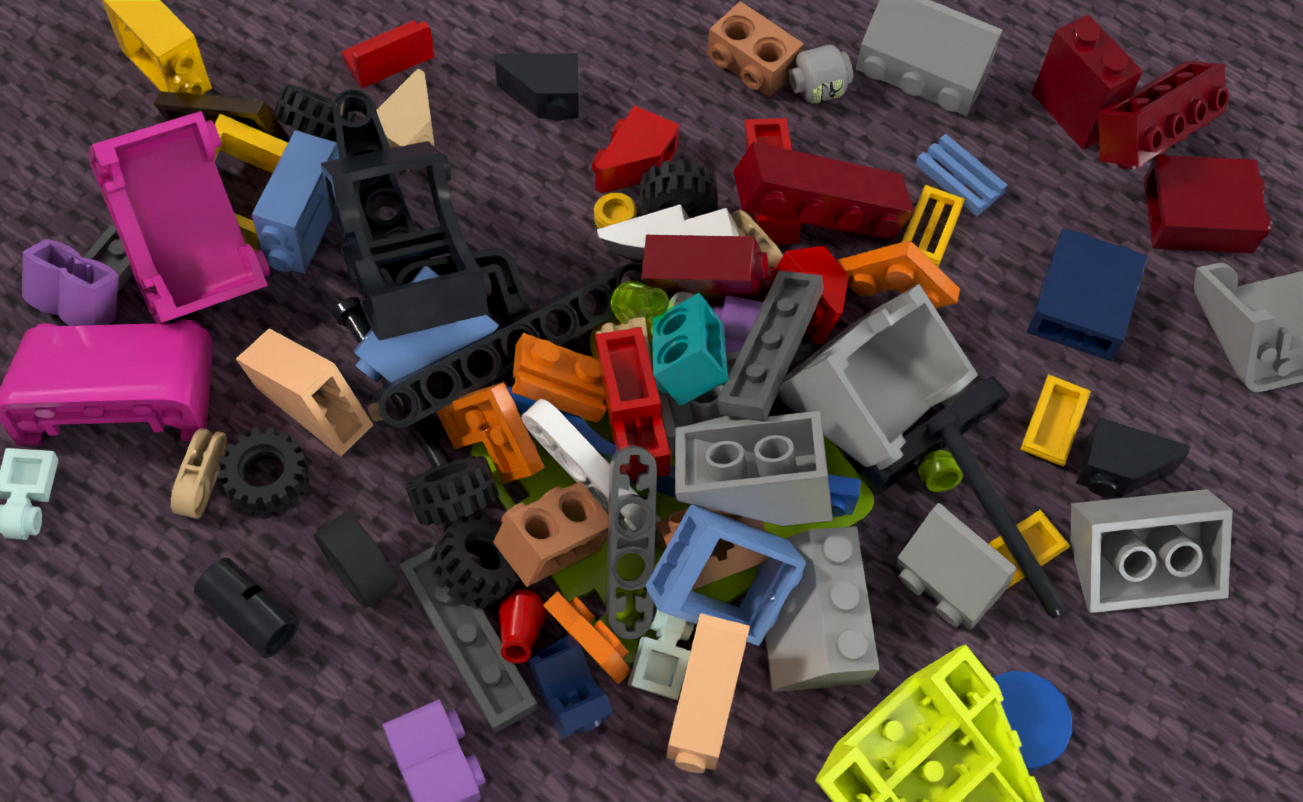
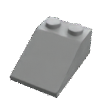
M812 411L769 416L766 421L744 419L675 427V494L677 501L782 526L832 521L821 412Z

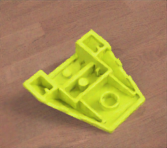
M967 645L959 646L901 683L835 744L815 780L832 802H1044L1035 777L1029 775L1019 750L1022 744L1016 730H1011L1001 704V701L1004 699L999 686Z

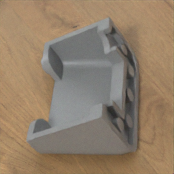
M1215 263L1196 268L1194 293L1238 379L1253 392H1264L1303 382V271L1237 286L1238 275L1230 265Z
M918 284L851 323L789 372L784 378L777 398L782 405L794 414L820 411L823 435L863 466L870 467L876 465L881 470L903 456L900 448L906 443V440L902 434L932 406L942 402L946 408L967 393L965 387L978 374L924 290Z

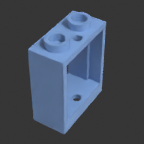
M295 130L252 213L261 251L267 263L278 271L290 272L292 270L306 274L332 220L321 163L339 159L336 142Z
M690 504L645 587L658 611L698 624L700 614L748 625L750 628L746 642L759 646L767 631L775 625L779 610L790 591L799 584L803 569L807 563L789 540L707 508ZM720 538L768 556L739 608L691 591Z

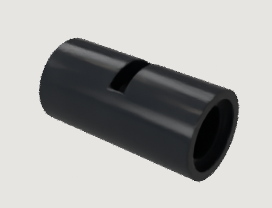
M222 558L213 563L203 572L195 584L194 594L263 658H269L277 654L294 637L298 630L299 621L230 558Z

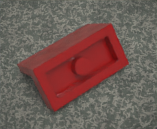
M413 20L341 51L343 61L361 89L433 58L434 50L431 28L426 21L417 24Z

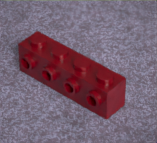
M1186 61L1099 111L1100 161L1115 163L1121 169L1140 168L1146 161L1166 152L1167 148L1178 141L1187 139L1189 134L1201 127L1207 126L1210 121L1223 114L1229 100V91L1225 87V64Z
M752 142L733 171L743 212L893 240L914 214L912 202L901 173Z

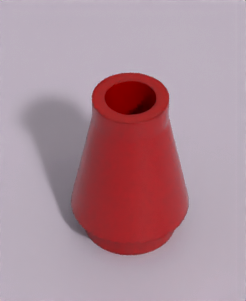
M522 589L511 592L499 606L502 639L501 655L511 663L519 664L529 660L531 650L547 618V609L543 606L542 598L530 590Z

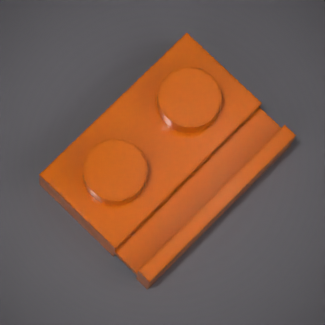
M526 333L521 335L515 346L513 370L515 383L512 387V393L534 401L544 399L557 409L598 423L606 412V406L603 405L605 393L599 361L593 357L555 345L550 341L542 340Z

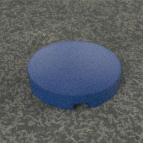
M1010 671L993 677L1004 700L1001 701L1011 730H1016L1022 744L1019 750L1028 772L1039 770L1051 764L1065 751L1072 735V714L1065 697L1050 681L1031 672Z

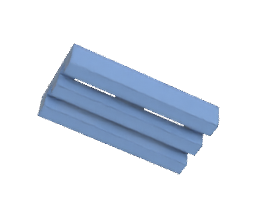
M947 134L940 138L938 144H932L927 153L922 152L916 160L915 165L948 193L964 198L963 205L975 216L981 214L1005 194L1008 186ZM934 159L938 160L942 165H944L948 170H950L953 173V176L950 173H948L944 168H942L938 163H936ZM964 185H968L973 191H975V192H976L979 196H981L983 199H982V200L979 199L975 194H973V193H972L969 189H967Z

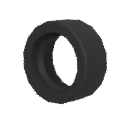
M347 511L314 533L316 543L324 557L350 594L363 608L370 607L398 587L397 579L379 548L362 525Z

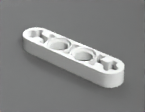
M539 399L522 415L521 418L525 427L577 483L582 481L608 514L610 464L555 406L544 399ZM630 486L629 491L622 488L618 490V497L626 494L638 495ZM638 504L624 506L619 512V525L625 530H637L645 521V511ZM656 514V522L661 521L659 516ZM655 527V547H656V546L660 543V540H659L658 533H657V530H656V527Z

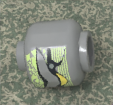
M824 45L801 51L795 59L794 68L789 70L791 88L795 94L801 93L808 103H819L843 96L848 84H851L853 81V69L850 58L845 51L840 52L834 45Z

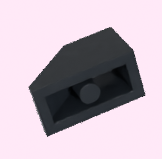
M578 53L495 54L497 86L536 118H549L554 121L579 118Z
M1099 417L1087 436L1076 484L1088 487L1092 493L1099 496H1117L1121 498L1174 473L1189 454L1190 445Z

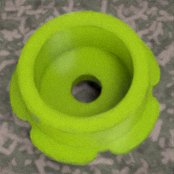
M945 450L929 453L918 467L920 480L925 481L927 488L933 492L950 490L956 487L963 478L962 472L951 453Z

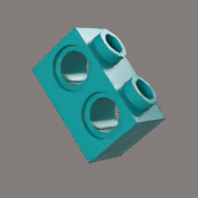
M700 293L652 319L653 339L650 341L653 351L652 370L656 386L662 393L668 392L678 405L682 406L728 381L724 323Z

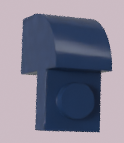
M571 635L531 651V656L527 660L552 722L562 739L574 733L588 732L598 727L602 721L608 719V715L613 714L607 694L594 682L581 645Z

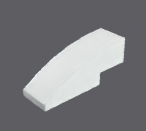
M681 204L597 229L598 237L611 252L637 260H643L646 234L739 236L737 224L727 208L689 218Z

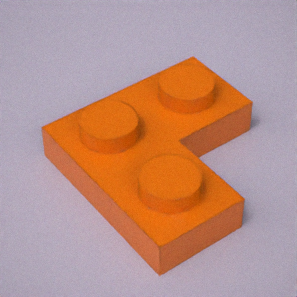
M910 240L838 260V263L849 275L847 286L858 296H872L876 293L897 289L902 294L920 284L935 309L958 302L960 288Z
M504 382L471 392L436 411L454 449L483 441L503 483L533 476L545 468L537 452L536 445L531 439L516 408V403Z
M557 591L543 605L617 684L631 673L630 667L623 660L629 653L628 650L601 620L594 626L590 624L596 617L576 596L568 603Z

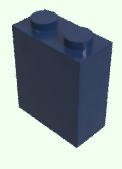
M1063 228L1052 250L1026 333L1112 361L1124 341L1148 256L1135 252L1126 246H1117L1092 238L1086 233L1074 232Z

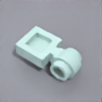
M5 449L0 469V499H7L5 505L0 504V533L4 538L27 540L29 535H38L42 524V512L40 507L32 506L31 501H49L58 464V458L54 451Z
M654 604L653 619L649 629L656 631L658 641L648 637H641L627 685L678 700L691 651L676 647V643L680 639L685 641L689 639L695 623L658 611Z

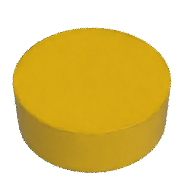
M622 193L606 194L598 199L594 207V221L598 229L637 218L635 202L629 196Z

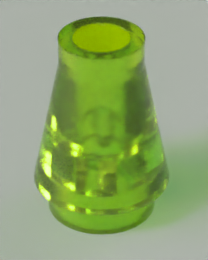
M638 281L622 283L617 287L611 299L612 311L623 324H628V321L633 318L645 317V321L654 316L662 315L669 305V299L664 290L650 287Z

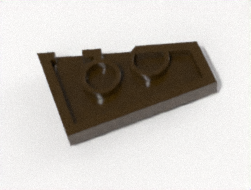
M161 91L153 103L166 121L202 111L205 121L212 120L215 124L219 115L222 114L287 143L290 141L289 136L272 113L271 107L264 100Z

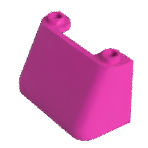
M202 111L92 144L88 151L89 160L145 305L155 324L172 320L268 286L265 279L266 276L270 275L267 260L261 250L254 252L252 247L245 243L214 161L216 157L215 148L221 146V140L212 120L205 121Z
M178 320L174 323L83 326L38 324L35 328L27 330L23 335L0 386V423L17 446H39L42 443L45 430L49 436L59 435L60 425L129 422H148L153 432H163L164 425L172 426L181 431L182 441H191L194 433L199 428L207 429L214 343L209 332L202 328L199 323L192 320Z

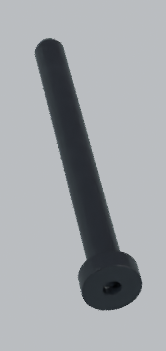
M350 297L334 307L332 314L337 323L341 326L347 325L359 344L371 330L363 318L364 312L361 308V300L358 297ZM384 376L380 379L383 386L390 383ZM393 393L390 397L401 414L403 411L402 400ZM425 418L408 426L433 468L439 467L442 463L451 462Z
M951 409L926 424L927 429L932 436L939 433L1047 615L1053 619L1065 613V605L955 424L960 418L955 409Z

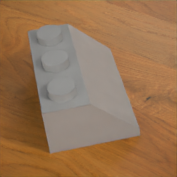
M879 0L861 43L856 70L865 73L872 79L882 80L899 87L907 94L918 95L937 103L945 110L956 111L967 116L986 81L1003 30L931 0Z
M1208 489L1071 503L1070 545L1087 610L1090 613L1228 598L1233 510Z
M857 526L812 529L784 538L793 544L807 564L803 569L799 584L790 591L779 610L775 625L764 636L771 691L781 692L869 684L879 671V663ZM764 563L755 566L756 575H758Z

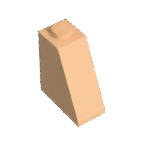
M270 328L236 358L251 382L261 393L339 456L345 454L373 426V423L335 363Z
M704 614L699 616L666 758L675 760V766L692 773H704L705 768L716 769L750 626Z

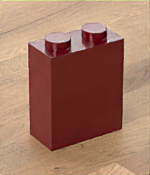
M1087 14L1055 31L1032 95L1076 144L1084 150L1099 142L1098 112L1134 92L1143 71L1096 21Z
M1156 155L1143 178L1152 249L1254 253L1262 240L1268 237L1271 230V215L1265 211L1263 200L1265 180L1259 176L1257 160Z
M646 234L641 279L662 305H667L676 293L688 292L694 295L700 293L709 306L715 307L724 306L726 294L764 302L775 279V269L768 264L767 253L762 252L754 236Z

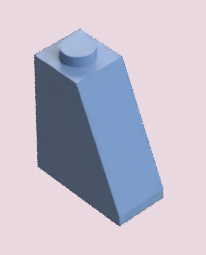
M423 266L410 283L439 276L429 267ZM487 315L380 341L371 329L353 351L361 358L355 366L376 383H378L382 376L393 383L492 334L499 325Z

